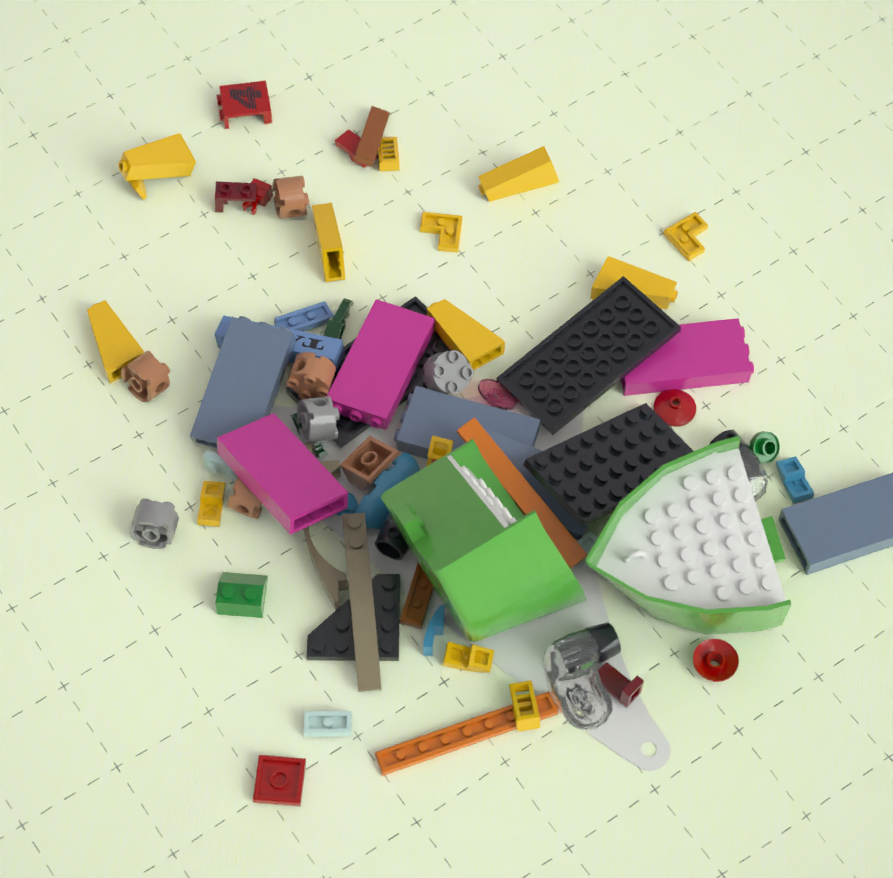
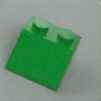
M223 572L218 582L215 600L217 615L263 618L268 575Z

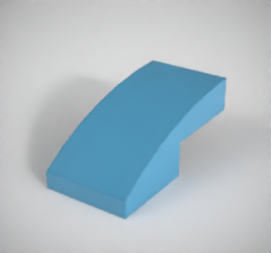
M796 456L776 462L782 483L793 504L814 497V491L805 478V470Z
M445 605L438 607L428 624L423 642V656H433L434 635L443 636Z

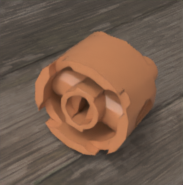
M303 175L273 179L272 188L273 192L275 191L273 200L279 219L307 215L306 205H309L308 194L303 191L305 187Z
M148 350L122 368L121 375L124 383L128 381L130 384L128 390L141 402L151 401L170 386L169 367L164 362L160 363Z
M312 352L297 354L286 385L298 393L301 399L326 397L336 371L335 365L328 358L322 355L320 358L315 357L316 353Z
M238 477L233 486V495L230 494L227 508L257 520L262 512V503Z

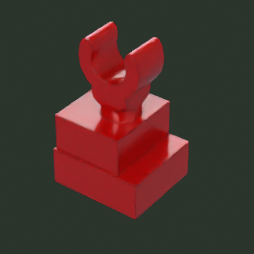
M256 178L251 182L257 184L256 201L244 202L242 205L243 211H246L248 207H252V215L256 214L258 204L265 207L273 197L272 185Z

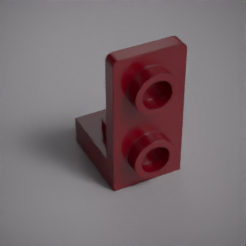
M216 181L215 212L223 213L224 205H228V201L255 202L257 184Z
M608 662L592 677L593 681L626 708L640 695L644 685V680L638 675L631 681Z

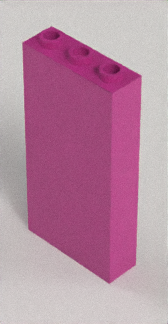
M376 299L327 394L332 399L333 408L337 407L340 415L349 417L355 422L360 421L369 424L373 428L387 430L435 331V318Z
M739 318L679 324L681 332L621 380L624 396L663 392L670 389L684 390L748 383L751 374L754 373V364L752 361H749L750 350L748 343L745 344L744 326L740 325Z
M274 413L217 437L218 455L290 535L347 509V490Z

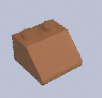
M369 436L340 466L348 481L364 490L400 453L391 446Z

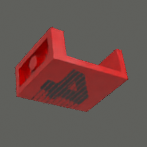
M266 80L219 86L220 94H216L218 106H222V109L219 110L220 122L224 121L225 129H229L228 118L263 114L264 124L272 123V112Z

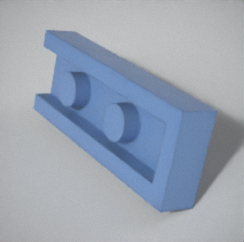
M323 301L275 317L274 324L278 327L304 332L327 324L328 320L334 317V314L327 303Z

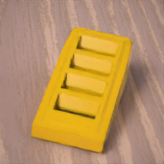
M382 137L378 149L380 172L400 171L397 137Z
M532 680L509 684L517 731L540 728V716ZM529 691V693L516 695V693Z

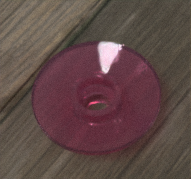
M483 379L479 382L478 391L490 406L503 410H511L516 406L517 401L498 381Z

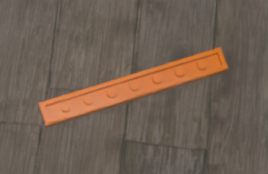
M472 418L457 430V434L465 443L471 439L475 441L482 457L524 515L533 510L536 512L546 533L569 568H573L587 557V553L476 418Z
M550 691L535 696L540 721L558 715L559 711ZM511 704L376 751L375 757L382 776L516 730L513 706Z

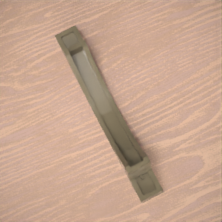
M312 443L303 444L314 455ZM340 460L320 462L336 480L341 477ZM308 526L303 529L312 563L327 597L334 609L337 610L340 607L339 590H348L347 574L330 565L319 554L310 538Z
M365 513L342 514L358 692L382 690Z

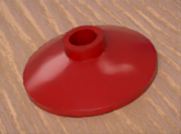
M665 390L654 401V411L669 426H684L695 417L696 403L692 396L683 390Z
M707 639L701 642L693 653V666L697 673L706 680L712 682L728 680L738 669V654L734 647L724 640ZM716 661L718 666L712 665L711 662Z

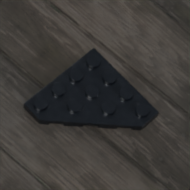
M377 574L372 578L379 661H399L400 574ZM350 598L307 635V660L355 661Z

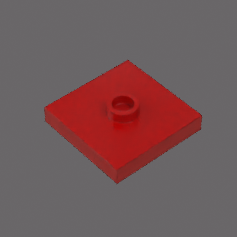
M259 755L253 803L301 807L306 758Z

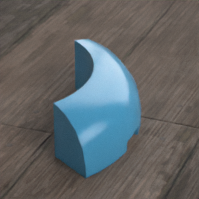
M407 452L392 461L394 466L390 467L388 471H382L374 481L375 489L371 490L368 496L365 494L355 513H365L366 527L381 529L383 522L387 521L390 516L381 499L382 494L420 471L417 461Z

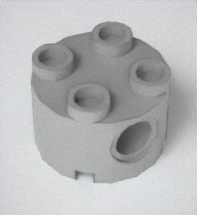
M456 350L432 355L427 359L423 367V380L427 388L444 394L461 392L468 386L474 375V371L467 358Z
M330 396L302 399L298 402L297 422L302 423L303 428H300L299 432L305 443L338 438L336 421L339 420V411L337 407L333 408Z
M147 498L141 499L140 503L136 506L129 527L131 538L134 541L137 538L140 540V545L151 549H163L166 547V544L170 546L179 521V516L174 510L175 505L167 501L162 503L151 501Z

